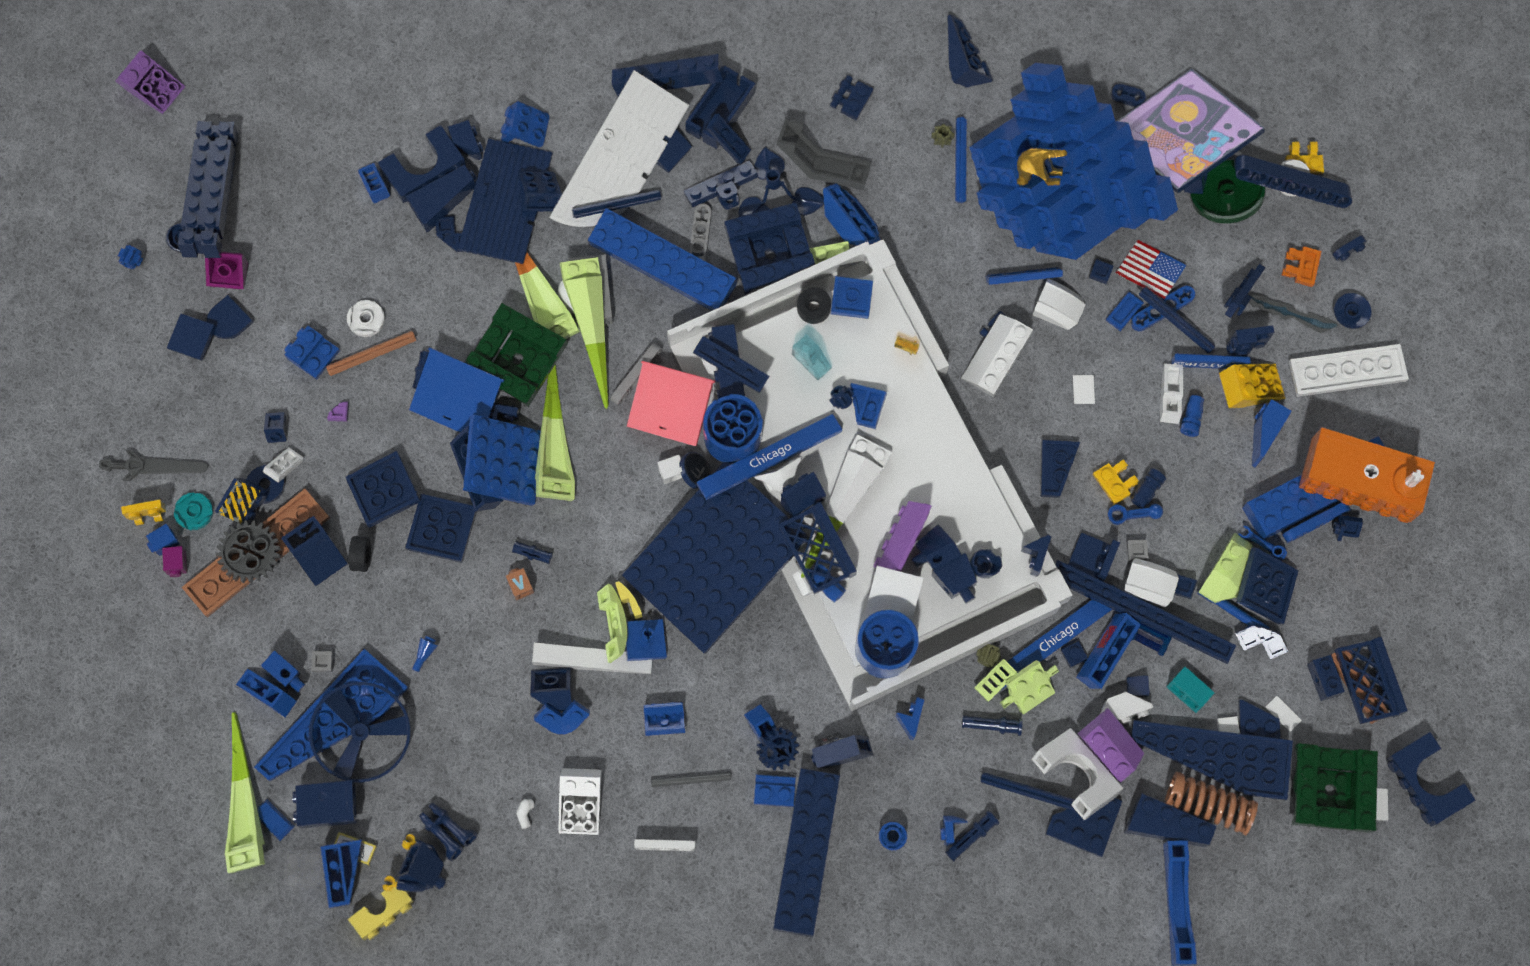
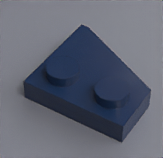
M1244 700L1238 701L1240 734L1280 739L1279 718Z

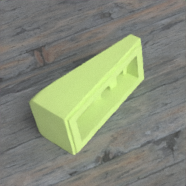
M1004 659L975 687L988 702L1006 685L1004 681L1001 682L994 674L997 673L1006 681L1017 673ZM1001 667L1009 674L1008 677L1000 670ZM991 679L998 687L995 688L988 680ZM984 684L992 691L991 694L982 687Z

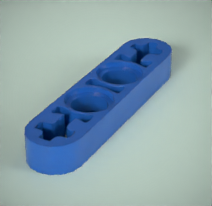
M1183 286L1161 300L1165 303L1168 300L1174 301L1176 307L1172 309L1178 311L1193 301L1195 291L1190 286ZM1184 292L1190 293L1189 299L1188 297H1184L1181 299V301H1179V298L1182 297ZM1150 305L1133 316L1131 326L1136 331H1144L1165 317L1162 314L1159 317H1153L1150 311L1155 308ZM1147 316L1148 319L1142 325L1136 324L1137 319L1141 321Z
M1340 503L1288 530L1282 536L1287 543H1290L1338 518L1339 515L1347 513L1351 508L1349 505Z

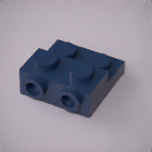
M1273 325L1236 330L1226 345L1228 355L1247 357L1253 348L1264 347L1274 334Z

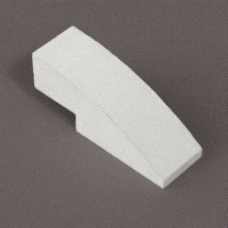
M1164 363L1160 422L1179 424L1182 416L1183 365Z

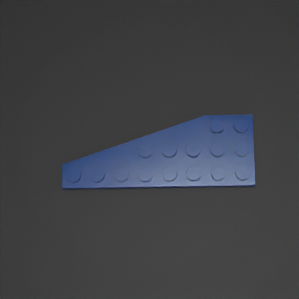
M364 649L254 768L267 780L272 781L314 757L309 740L311 717L319 702L335 688L353 682H369L388 689L399 699L408 690V687ZM353 685L341 689L359 723H364L367 726L382 718L396 703L395 699L388 693L373 686ZM325 702L320 707L313 725V740L318 754L351 735V728Z

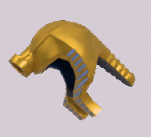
M1031 148L1022 152L1017 161V170L1019 172L1017 184H1028V181H1030L1034 174L1041 177L1048 186L1060 185L1061 178H1050L1048 173L1051 176H1062L1063 169L1054 168L1050 158L1066 156V150Z

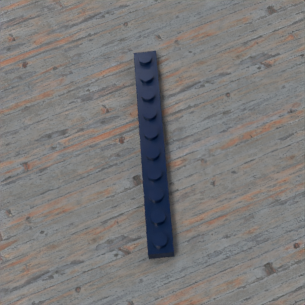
M1057 560L1055 565L1060 570L1069 589L1119 613H1127L1136 621L1228 664L1236 648L1235 644Z

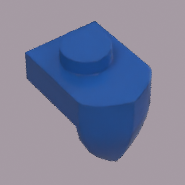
M943 816V828H940V838L944 840L945 845L954 844L953 825L968 823L967 820L956 816Z

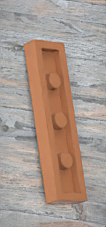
M1347 651L1342 652L1343 658L1351 662L1352 655ZM1333 653L1331 656L1337 672L1346 685L1336 653ZM1351 669L1349 675L1350 678L1357 681L1360 673ZM1363 676L1360 681V684L1369 688L1371 684L1369 683L1367 678ZM1357 687L1356 695L1363 700L1367 692ZM1369 695L1366 702L1376 707L1379 699ZM1381 703L1379 710L1389 713L1384 704ZM1366 706L1362 709L1366 718L1371 717L1373 713L1371 709Z

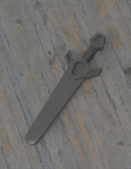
M126 450L131 457L127 462L111 461L110 458L99 461V468L110 472L112 469H127L129 473L122 479L123 481H131L138 474L204 473L208 469V465L204 462L139 458L132 450Z

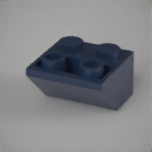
M814 471L810 474H803L798 479L799 482L794 485L789 484L782 490L780 504L791 518L826 500V493Z

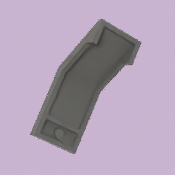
M785 119L777 145L809 178L864 190L872 161L822 151L803 132L802 122Z

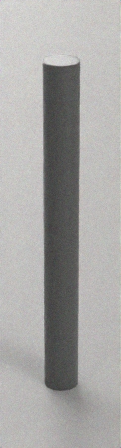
M727 772L651 779L652 787L727 781L731 780V774Z

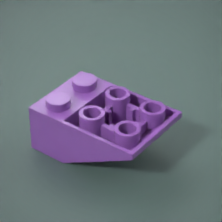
M142 50L139 51L115 80L129 93L161 114L166 111L185 88L181 82Z

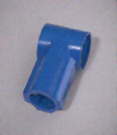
M819 563L816 571L827 575L828 569ZM814 575L812 582L818 588L824 585L826 578ZM837 583L822 592L835 603L846 592V589Z

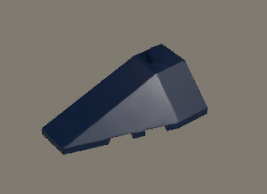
M949 14L947 16L948 51L952 81L965 88L992 82L993 79L989 67L985 61H980L977 55L980 51L970 42L972 37L963 21Z

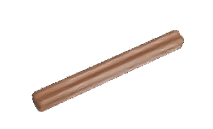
M413 331L407 332L326 366V369L330 376L415 342L416 337Z

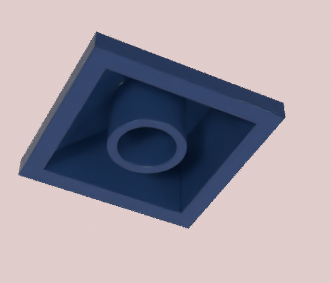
M571 668L531 670V697L543 705L547 703L556 710L564 711L572 703Z

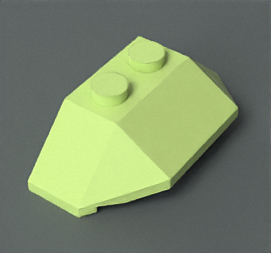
M1234 533L1198 593L1214 603L1238 597L1251 548H1254L1252 543Z

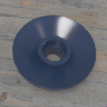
M1344 294L1334 305L1335 318L1346 328H1361L1371 318V306L1359 294ZM1348 311H1352L1354 315L1351 316Z

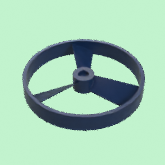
M369 682L348 683L329 692L315 708L309 726L310 746L319 764L333 776L345 781L352 780L353 782L373 781L392 771L404 757L411 734L410 720L402 702L388 689ZM353 685H367L379 688L395 699L401 707L404 716L369 726L359 723L341 689ZM324 702L351 728V736L353 737L334 770H331L322 761L313 740L314 721ZM368 735H407L406 744L401 756L388 770L370 778H351L361 741L365 740Z

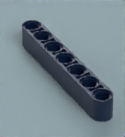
M1240 155L1234 160L1237 179L1339 208H1346L1352 204L1350 186L1346 183L1247 155Z

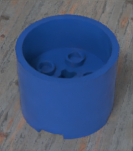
M730 394L729 396L714 400L708 406L703 420L704 443L714 458L721 462L733 464L757 452L761 444L763 425L762 416L757 405L745 396ZM733 424H736V427H733V429H730V426H732Z
M882 610L873 613L862 623L856 639L855 654L858 662L872 676L878 678L898 676L910 666L917 651L919 640L916 627L907 616L894 610ZM884 643H887V646H889L888 650H884Z

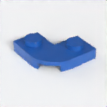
M575 700L563 713L546 703L534 715V721L555 734H568L581 725L590 715V710Z

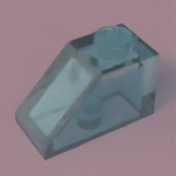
M807 334L792 346V355L817 380L832 369L820 347Z

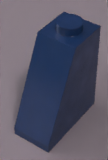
M852 735L812 749V761L819 769L874 756L869 737Z

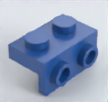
M683 702L644 705L646 736L685 733Z

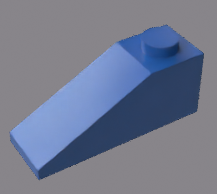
M249 669L245 671L236 684L285 718L297 702L287 693Z

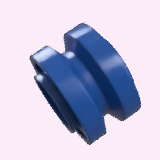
M897 822L886 823L879 832L880 843L888 850H898L906 843L907 832ZM895 830L898 832L899 839L896 842L888 840L887 834L889 831Z

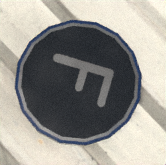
M689 452L681 457L679 468L682 467V472H680L682 478L691 488H698L697 481L711 475L708 462L697 452Z

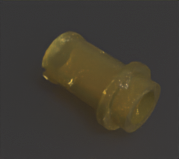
M900 336L897 337L894 345L895 348L909 352L910 355H916L920 344H917V341L912 342Z

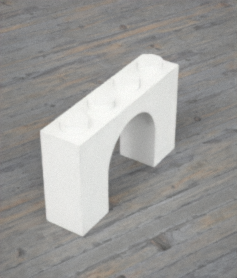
M1071 728L1039 749L1032 758V761L1044 774L1061 763L1075 764L1086 773L1090 784L1089 789L1080 794L1071 804L1084 820L1115 799L1123 790L1118 780L1111 775Z

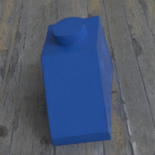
M761 704L744 714L760 743H762L760 737L767 736L765 731L771 733L772 728H776L771 716Z

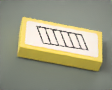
M339 832L334 844L357 841L359 839ZM362 841L358 861L370 865L377 846Z

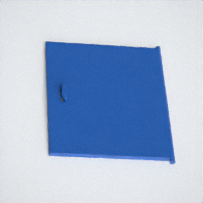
M429 347L428 350L430 351L409 410L458 432L469 426L471 415L489 418L501 383L504 380Z

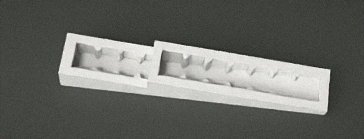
M534 643L533 665L651 674L652 660L627 661L625 651L615 661L608 663L607 653L604 649Z

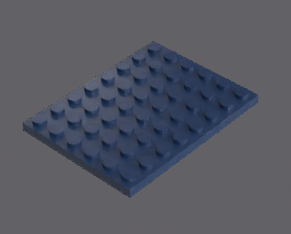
M723 462L715 472L731 464ZM748 480L708 500L704 498L699 489L622 576L699 650L706 654L794 557L778 524L790 518ZM790 524L784 527L788 534L796 536L798 526ZM800 529L798 537L809 540L810 537ZM797 540L795 544L796 551H799L805 542Z

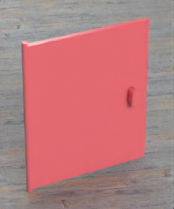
M642 361V368L627 427L697 446L715 380Z

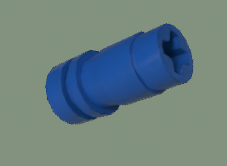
M1197 395L1189 397L1185 418L1182 419L1180 428L1182 434L1191 437L1199 435L1200 420L1204 408L1203 397Z

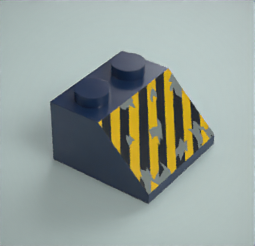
M234 478L215 512L240 524H244L245 520L248 523L252 522L256 516L257 508L266 499L267 490L250 479Z

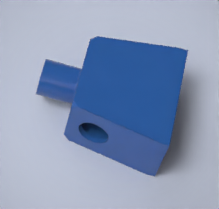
M273 651L261 665L265 671L286 688L291 686L299 692L306 684L298 677L300 672L276 651ZM285 671L290 673V676L287 678L282 676Z

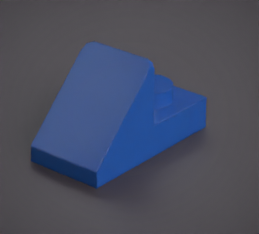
M916 698L915 703L911 702L909 714H912V716L896 713L895 715L910 740L915 739L925 699Z

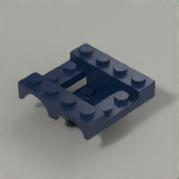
M796 203L724 221L725 231L744 294H748L759 286L778 282L815 265ZM768 251H772L776 256L773 259H768L765 257V254Z

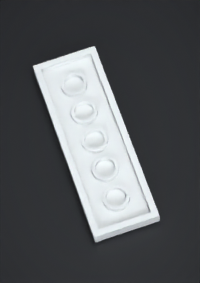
M1400 344L1289 360L1297 397L1407 382L1409 379Z

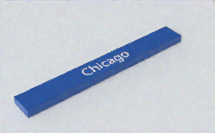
M831 414L697 481V486L704 498L708 500L841 433L842 428L834 415Z
M1091 600L1015 655L1007 663L1018 673L1035 660L1042 662L1113 609ZM1001 667L1000 670L1008 677L1009 674ZM997 673L994 674L1001 682L1004 681Z

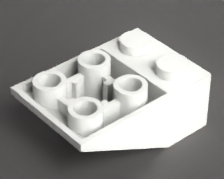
M562 768L559 792V833L599 835L602 770Z

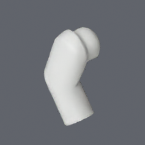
M532 799L522 800L516 812L522 829L532 826L528 818L529 810L534 808V801Z

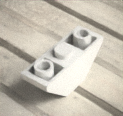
M1125 692L1108 698L1100 714L1108 708L1123 725L1130 722L1131 717L1138 716V718L1149 715L1153 705Z

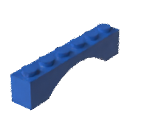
M1167 841L1163 844L1171 963L1172 966H1192L1197 964L1189 908L1188 841Z

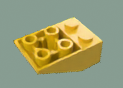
M1276 364L1232 365L1219 373L1229 408H1243L1268 403L1272 399L1274 401L1286 399Z

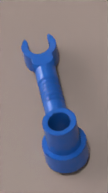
M1243 526L1249 531L1248 535L1243 536L1238 533L1241 538L1249 539L1270 551L1271 556L1283 561L1286 559L1287 550L1281 545L1275 546L1260 538L1248 526ZM1276 550H1282L1280 555L1275 554Z

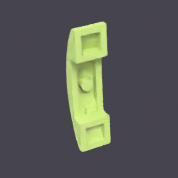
M607 584L597 592L599 609L606 611L611 641L605 644L608 663H612L624 653L627 642V622L623 606L615 589L611 584Z

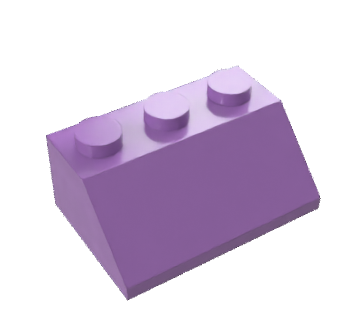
M1108 708L1077 733L1119 783L1136 770L1144 755L1141 748Z

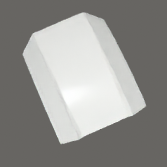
M1048 278L1034 309L1033 316L1069 330L1078 324L1086 304L1077 293Z
M1135 558L1130 568L1124 592L1151 605L1165 608L1173 600L1179 577L1176 571Z

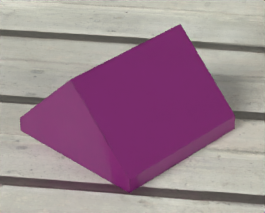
M221 252V258H205L206 286L244 290L248 268L245 256L240 253Z

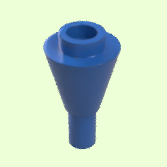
M425 636L424 639L420 637L417 659L412 668L413 670L419 672L424 661L438 647L435 644V639Z

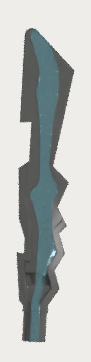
M1248 293L1252 297L1249 302L1252 307L1260 308L1263 312H1269L1271 315H1279L1284 320L1294 318L1319 333L1338 325L1335 321L1308 312V315L1296 311L1294 306L1279 301H1271L1268 297Z

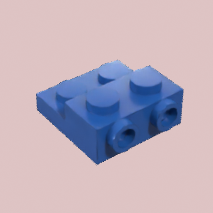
M307 326L305 329L301 328L298 331L297 339L294 343L290 342L284 350L286 353L284 355L287 360L317 380L340 350L324 339L320 333Z

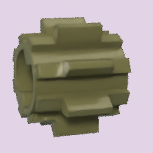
M944 123L942 126H935V132L931 134V138L935 140L934 145H941V148L944 145H951V139H954L955 135L951 131V126L947 127Z
M991 644L978 649L976 653L978 663L989 668H994L995 664H999L1001 659L1000 649Z

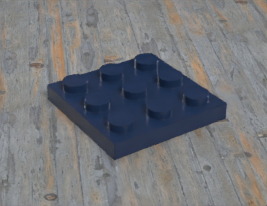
M397 451L345 477L369 528L421 502Z
M420 494L421 502L417 505L405 549L462 563L476 516L474 506Z
M1251 548L1236 602L1277 624H1284L1299 570L1258 548Z

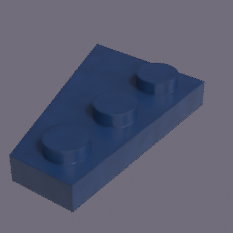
M1042 440L1040 497L1060 498L1080 442Z

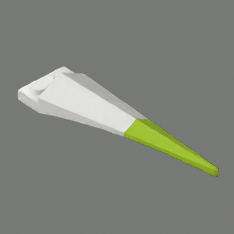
M858 434L848 450L826 508V513L836 532L883 471L892 454L891 451ZM817 532L814 542L822 544L824 536L822 533ZM812 545L809 555L818 557L821 547ZM807 558L805 568L810 569L816 560Z

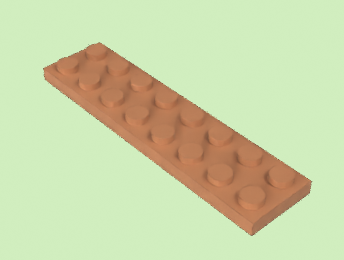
M306 489L302 490L262 522L264 529L269 526L271 529L270 533L274 532L276 534L274 539L280 541L275 546H280L281 551L276 553L281 558L290 551L281 539L283 536L312 516H315L321 526L330 519ZM245 536L240 540V543L247 542L249 537ZM266 543L260 544L258 550H264ZM238 545L233 546L243 550L246 554L251 553L260 559H264V556L256 555L252 550L247 551ZM235 553L232 556L231 560H237L240 554ZM222 558L216 559L182 587L207 618L250 584L248 579L243 584L240 578L237 581L233 580V576L229 578L226 575L227 571L223 572L221 570L223 565H219L217 562ZM252 561L249 564V568L256 567L257 561Z

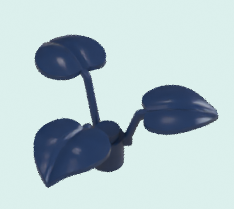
M765 147L758 155L754 166L758 173V178L766 180L767 185L765 186L763 201L761 202L756 197L745 199L739 207V217L769 210V207L764 205L767 201L769 189L777 190L780 186L793 199L792 203L797 204L800 215L814 213L824 205V201L816 191L806 187L798 188L795 196H793L780 178L785 169L784 161Z

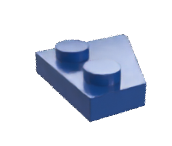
M851 383L850 388L854 393L852 398L857 425L876 429L887 392Z

